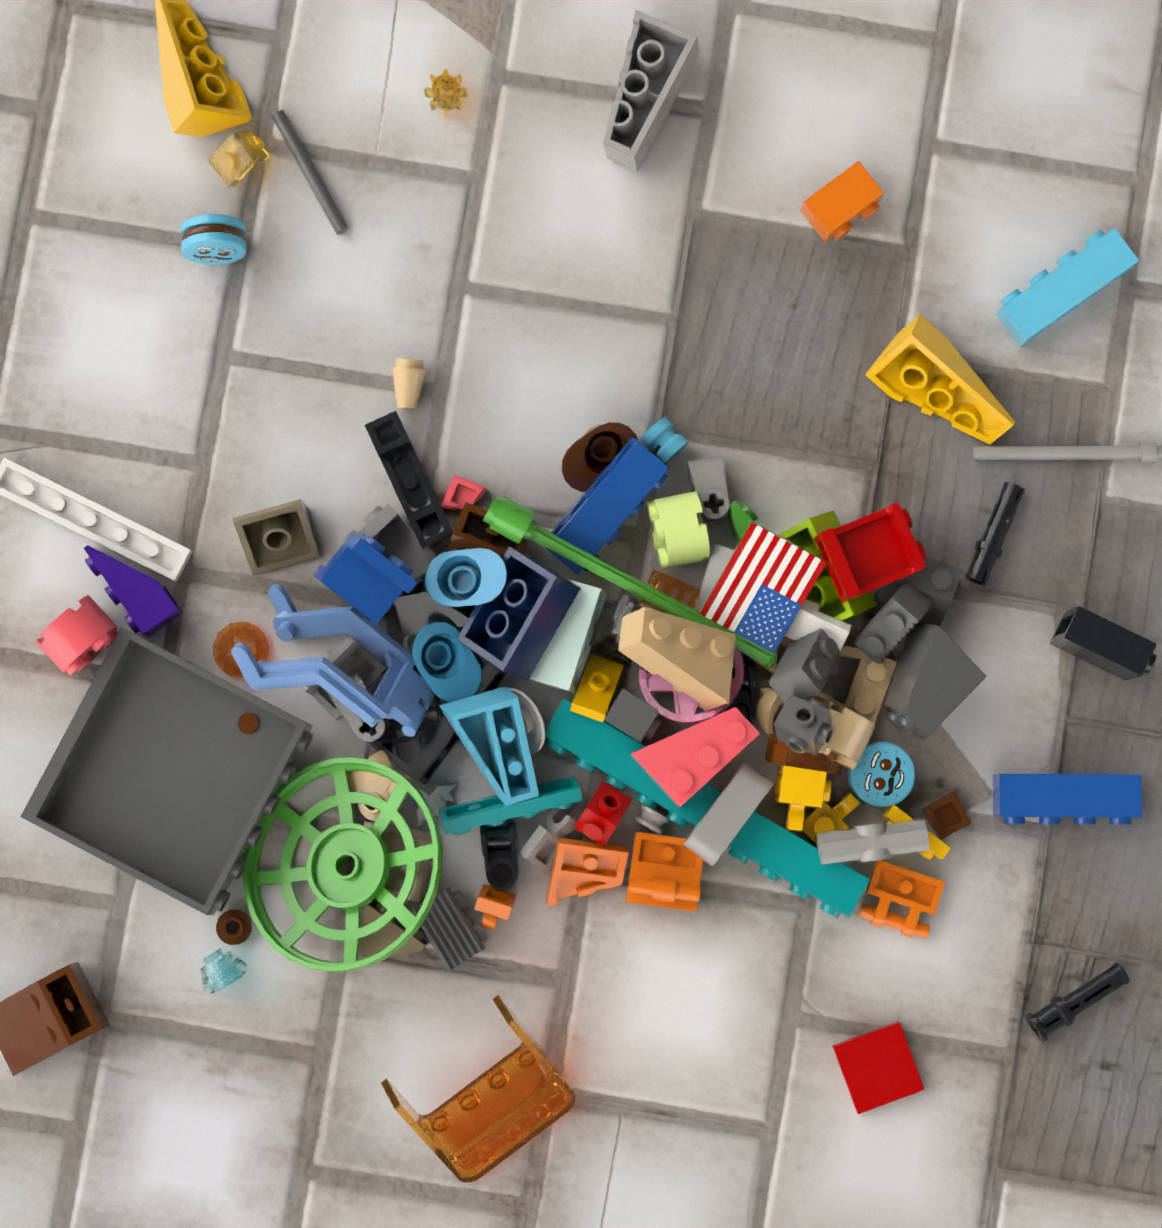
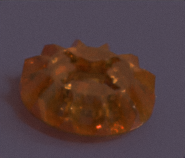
M244 621L229 623L221 631L217 632L212 645L214 661L224 673L240 678L243 677V674L231 654L227 656L235 646L234 636L243 644L254 642L249 647L257 662L260 660L267 661L269 654L268 640L262 630Z

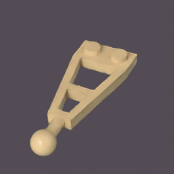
M784 636L779 646L788 647V644L794 642V640ZM843 646L839 654L840 657L859 660L843 704L822 691L819 695L815 694V696L832 701V705L842 709L845 707L875 724L897 661L886 658L882 663H876L859 648ZM748 656V659L772 674L776 671L775 668L778 667L776 663L772 668L767 669L765 664Z

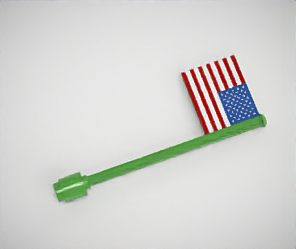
M495 496L482 520L490 525L489 529L519 544L522 538L527 541L531 539L674 616L735 634V649L765 664L767 669L772 668L778 660V651L776 649L827 563L826 560L751 520L699 612L537 525V521L533 520L535 512L507 497L503 500Z

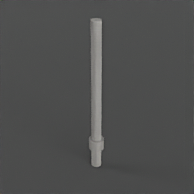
M1140 442L1139 446H973L972 458L973 460H1139L1140 463H1155L1156 459H1162V446H1156L1155 442Z

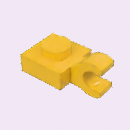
M849 792L832 808L823 802L822 808H816L803 820L802 830L817 845V834L828 831L847 830L849 827L842 819L854 810L860 802Z

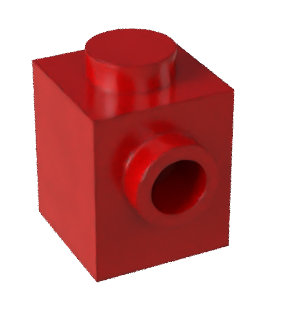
M602 781L574 829L605 846L630 805L632 798Z

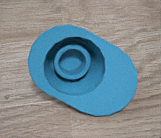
M490 549L452 550L441 553L432 560L426 570L425 584L433 600L441 605L450 607L482 605L492 602L501 594L506 585L507 569L500 555Z
M433 622L424 626L417 633L413 642L412 656L417 669L430 689L442 700L453 702L473 696L478 691L482 681L481 667L477 658L469 647L457 640L460 632L454 626L446 622Z

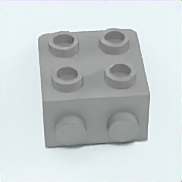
M389 504L383 509L380 506L376 507L365 518L367 525L358 533L355 530L350 532L339 544L342 546L351 533L359 537L365 533L386 548L382 555L387 559L392 555L414 570L410 575L413 579L421 578L426 573L432 560L437 557L430 547L422 550L414 531Z
M349 636L346 640L343 637L338 638L327 650V653L330 655L327 660L348 677L357 672L367 689L386 671L352 636ZM300 686L306 693L312 695L336 720L341 717L329 694L321 686Z

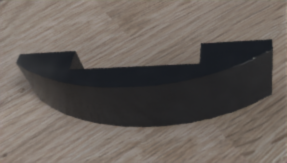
M393 411L365 424V428L422 550L451 537L453 531L397 412Z

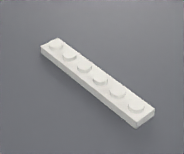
M3 458L0 464L1 496L175 582L178 581L193 552L192 550L6 458Z

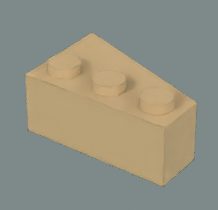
M643 607L622 617L619 651L651 674L662 676L672 683L671 688L692 697L698 702L697 706L704 711L729 703L736 640L735 634L648 607Z

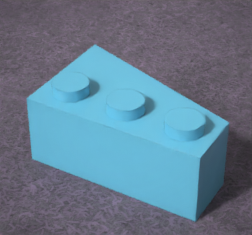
M507 686L439 705L490 788L505 806L539 796L519 700Z

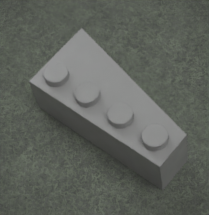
M635 10L633 28L626 47V57L623 69L620 72L615 101H613L603 142L607 158L637 172L700 54L698 38L638 10Z

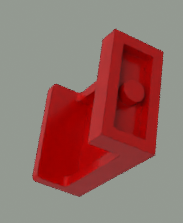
M898 502L835 529L830 528L820 532L813 538L822 559L827 561L825 567L841 604L913 575L926 567L924 562L927 560L925 549L919 540L915 541L910 530L913 526L911 517L905 508L901 509Z

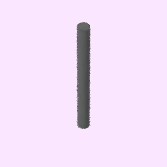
M284 110L275 112L272 115V119L337 235L345 233L349 228Z

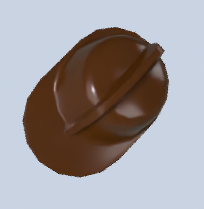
M608 422L590 428L584 436L575 441L566 450L562 459L561 470L564 480L571 488L580 492H586L632 437L637 439V435L629 426L620 422Z

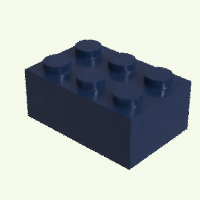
M509 546L502 558L507 569V580L504 589L492 602L475 606L457 640L502 671L528 681L581 588L537 559Z

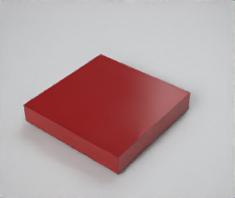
M899 1021L832 1045L857 1114L925 1090Z

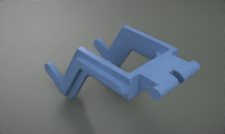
M273 584L268 591V596L278 613L273 619V626L280 640L289 642L292 639L348 634L384 663L388 669L372 696L325 657L272 662L260 660L257 662L246 644L237 643L231 653L249 687L254 690L319 685L370 727H374L384 718L395 719L403 725V734L413 737L435 693L430 689L424 678L413 670L415 662L412 654L353 606L297 612L286 589L279 584Z

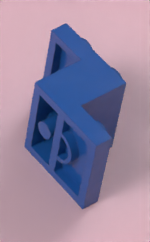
M351 533L326 566L321 564L313 574L315 578L375 624L381 620L403 591L409 594L417 584V581L410 577L414 570L392 555L387 559L382 555L386 548L365 533L361 537Z

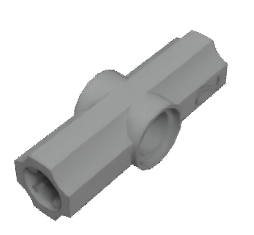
M925 819L892 824L877 822L856 825L854 829L817 834V848L822 865L852 860L867 862L891 858V855L909 854L929 850V837Z

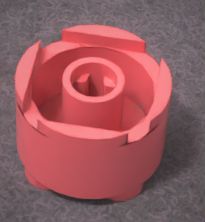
M89 595L78 601L82 606L76 611L69 607L40 634L41 638L35 640V643L62 673H68L70 676L77 671L81 672L95 660L91 654L94 651L98 652L102 648H108L112 645L118 634L116 631L117 625Z

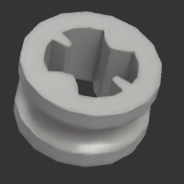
M642 804L640 807L642 813L639 816H635L633 820L661 835L663 832L661 826L664 823H668L669 819Z

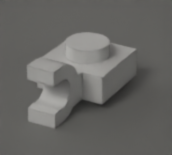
M553 808L547 818V829L539 825L518 853L547 874L553 865L558 838H565L566 835L570 834L577 822L561 809Z

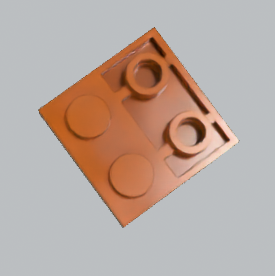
M635 831L626 902L696 912L697 903L700 898L703 859L683 845L686 841L685 838Z

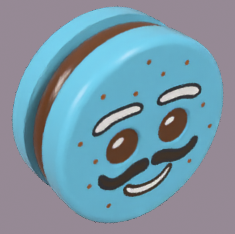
M204 214L189 218L181 225L182 255L192 262L206 265H222L236 262L246 254L245 224L235 217L222 214Z
M874 742L866 746L855 770L847 768V781L854 796L862 803L872 807H889L898 804L908 796L914 785L915 768L910 756L898 745L890 742Z

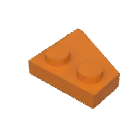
M558 838L546 894V904L554 906L558 904V900L576 894L580 898L593 894L598 889L606 890L622 885L629 854L628 848L610 844L602 846L596 842Z

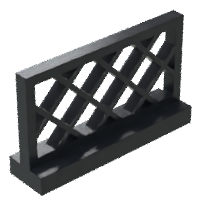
M471 649L475 657L483 662L480 666L482 681L474 695L496 689L507 673ZM436 694V706H431L426 710V713L437 711L438 725L434 731L420 733L419 726L413 737H396L394 719L384 718L383 720H388L391 738L366 742L377 751L384 750L392 762L424 785L429 782L460 739L446 716L443 717L442 710L439 707L441 699ZM364 722L359 731L366 730L369 732L372 727ZM423 738H428V739L426 740V742H425V743L423 744V746H422V740H421V739H423ZM416 740L418 753L407 764L399 758L397 743ZM392 744L393 753L383 745Z

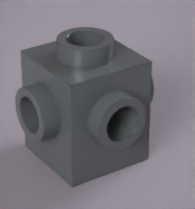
M789 695L774 722L777 740L785 743L787 747L797 753L808 752L817 756L822 745H828L834 732L829 709L816 700L810 699L806 701L793 695Z

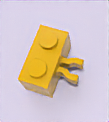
M790 766L778 767L773 802L789 804L785 829L802 831L805 807L822 808L823 802L829 801L831 780H826L827 772Z

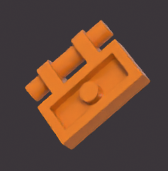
M876 860L865 893L879 898L875 907L862 903L858 917L870 920L871 925L880 928L882 925L900 930L901 935L910 938L915 935L926 939L930 925L918 922L921 911L935 916L945 881L882 860ZM890 901L909 907L907 915L903 917L888 912Z

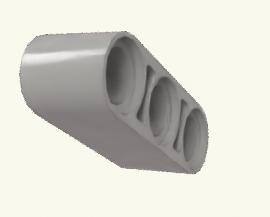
M745 761L683 845L713 866L763 800L774 782Z

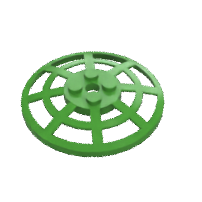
M355 757L332 758L312 764L295 773L288 784H282L277 794L280 797V801L276 810L271 816L266 815L260 826L264 829L261 839L254 848L249 847L244 857L247 865L243 871V886L251 917L261 935L276 951L302 966L326 972H350L370 967L388 958L404 946L417 932L430 912L438 892L442 873V843L435 816L423 794L409 779L394 769L372 760ZM358 770L375 773L396 783V786L387 802L370 794L350 792L346 771ZM333 775L336 795L317 802L302 816L286 805V802L307 784L323 776ZM407 794L417 802L425 815L431 832L432 844L416 847L410 827L398 812ZM352 804H365L381 811L370 829L355 823ZM338 806L340 824L328 828L323 833L311 824L324 812ZM278 816L292 827L283 847L280 869L259 871L264 840L275 817ZM392 821L402 835L406 850L393 853L388 852L382 836ZM303 836L313 844L308 855L307 865L305 867L292 868L295 850L300 838ZM353 857L355 861L354 870L351 874L345 876L341 869L342 863L346 858ZM433 859L429 889L419 912L415 916L405 906V903L414 886L417 862ZM407 865L405 880L396 898L384 886L388 880L390 868ZM308 881L313 893L318 897L306 912L297 899L293 887L294 882ZM281 884L285 902L292 915L298 920L283 936L276 930L266 912L260 886ZM376 899L387 911L376 921L360 928V908ZM329 906L346 910L345 930L331 929L316 921ZM394 918L406 928L401 936L384 950L369 957L358 959L359 939L380 931ZM308 930L326 939L345 941L343 962L316 959L302 953L293 945Z

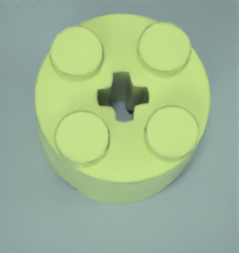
M696 491L646 502L648 516L654 526V530L650 531L654 550H657L661 569L709 559L710 545L706 523L703 524L700 514L703 510Z

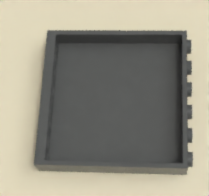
M121 627L20 817L205 915H215L216 911L221 912L230 898L231 893L227 890L233 878L238 880L247 865L244 857L249 847L254 848L261 839L264 829L260 826L266 815L271 816L276 810L280 801V797L277 794L282 784H288L297 768V765L293 764L300 751L304 753L313 738V733L310 731L313 725ZM245 713L254 714L259 720V727L252 734H244L238 728V719Z

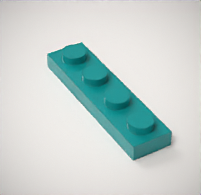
M574 775L538 784V797L505 806L494 795L441 808L438 811L444 834L462 835L470 832L474 827L482 825L498 826L505 823L506 819L518 816L530 818L537 816L542 810L550 808H570L575 802L583 801L581 788Z

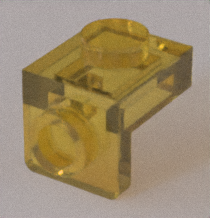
M250 131L231 133L207 161L225 184L231 187L236 186L256 163L266 162L270 155L264 149V143L257 135Z

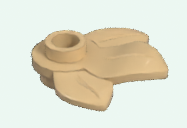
M379 750L368 758V760L393 769L391 760L384 750ZM358 770L346 771L350 792L370 794L387 802L396 786V783L375 773ZM401 774L411 781L410 775ZM358 804L360 813L368 820L375 821L381 813L377 808L372 809L369 805Z

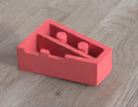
M734 707L633 752L631 756L678 807H681L760 733Z

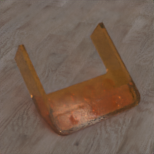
M499 995L493 998V1001L508 1025L521 1039V1045L431 1113L426 1115L417 1113L387 1078L381 1082L396 1112L460 1181L466 1183L474 1182L483 1177L569 1112L575 1103V1094L567 1081Z

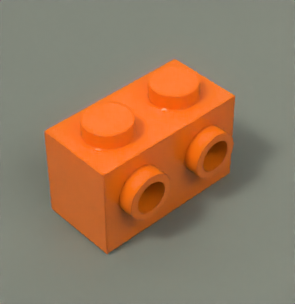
M857 161L806 199L800 211L825 243L833 237L838 241L854 228L851 225L861 216L866 220L881 208L878 203H880L884 192L863 165Z

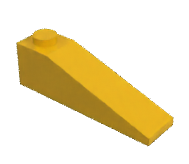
M155 0L164 104L173 132L205 137L249 122L252 116L243 89L237 80L231 81L223 69L226 62L221 54H214L205 40L208 33L186 0Z
M921 314L893 338L866 372V376L891 398L901 403L904 399L922 408L920 412L931 416L932 413L950 421L952 427L989 445L1015 423L946 336Z

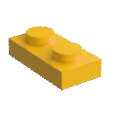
M895 805L887 807L881 815L888 821L886 824L914 820ZM928 831L929 850L918 853L929 861L932 857L943 860L951 848Z

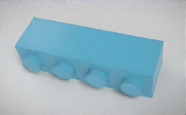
M1115 228L1106 234L1099 230L1084 242L1087 246L1078 254L1074 249L1069 251L1057 261L1058 268L1051 273H1048L1046 269L1042 270L1029 280L1031 287L1022 293L1019 289H1016L1001 300L1004 306L998 311L997 316L1020 347L1127 273L1139 262V259Z

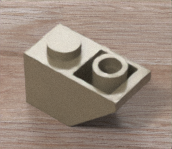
M380 902L376 906L370 903L367 904L360 914V928L376 921L385 914L387 909ZM392 920L380 931L359 939V952L369 957L384 950L396 941L406 928ZM418 929L404 946L389 957L423 951L427 946V943L422 940L425 934Z

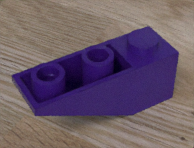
M89 545L84 547L89 556L85 559L86 564L96 577L99 575L104 577L108 583V586L104 588L115 605L122 603L128 612L124 618L135 634L141 631L143 635L150 637L183 614V611L165 585Z

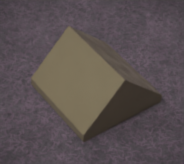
M301 499L233 518L235 529L253 576L320 557L308 509Z

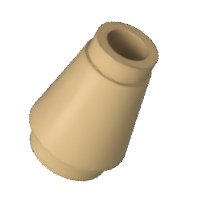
M396 359L392 372L397 408L417 409L427 370L423 369L424 360Z

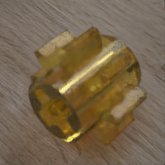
M444 69L443 75L437 78L431 74L432 88L427 87L424 89L426 97H434L430 101V109L435 110L439 107L444 111L445 116H448L449 110L453 108L461 111L460 97L468 96L466 88H458L462 83V76L459 74L453 78L448 75L447 69ZM443 89L448 92L452 89V95L449 96L444 93L440 96V90Z

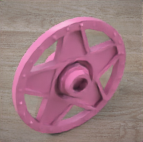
M737 649L734 650L735 678L732 677L728 704L697 714L699 706H697L698 702L684 692H677L671 688L672 683L659 674L653 675L650 672L648 673L646 669L640 666L639 682L641 691L648 704L659 710L658 714L663 718L680 724L701 723L723 713L736 699L744 677V664L741 653ZM651 693H673L676 713L660 706Z

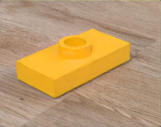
M591 654L570 711L603 723L624 665Z

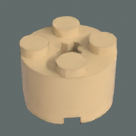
M818 696L811 697L812 700L822 703L829 709L831 722L834 725V732L830 742L826 746L822 745L817 756L836 764L837 762L849 769L855 770L873 733L874 723L852 710L832 705V701Z

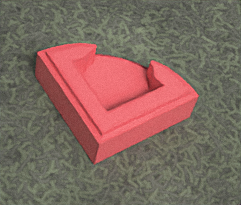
M454 475L441 508L450 511L463 510L466 502L475 505L484 496L487 488Z

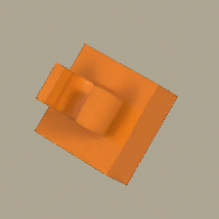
M483 884L474 908L484 912L480 926L494 930L498 917L508 920L517 894L498 890Z

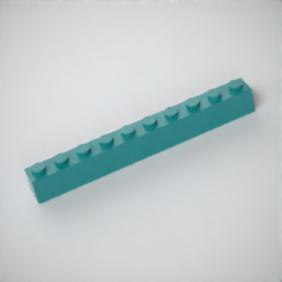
M563 698L545 729V738L548 739L545 746L562 756L567 750L578 757L575 764L592 774L596 768L609 775L606 779L607 783L623 792L626 787L631 788L639 793L636 800L654 810L658 804L669 811L666 818L685 828L687 823L695 827L720 795V790L706 783L681 807H678L631 756V753L645 748L644 745L605 722L602 723L570 711L572 703ZM755 811L728 845L730 849L727 854L744 864L747 863L748 859L754 861L761 866L758 870L759 873L774 882H777L778 878L781 877L791 883L789 891L806 901L810 895L822 902L819 907L821 910L837 919L840 914L848 917L851 915L870 882V879L841 862L822 865L818 848Z

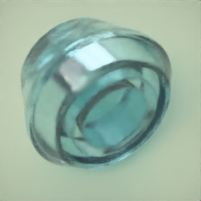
M220 948L202 959L206 966L200 969L203 989L208 993L214 994L246 974L247 964L231 951L224 954Z

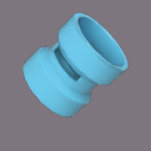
M666 416L656 422L640 439L647 448L656 450L657 457L665 464L677 456L689 443L683 434H675V431L672 429L673 424Z

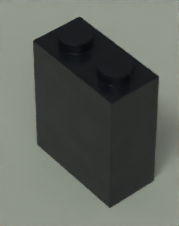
M1080 606L1063 614L1050 642L1051 645L1125 681L1140 677L1143 673L1148 674L1157 658V655L1153 653L1157 645L1156 643Z

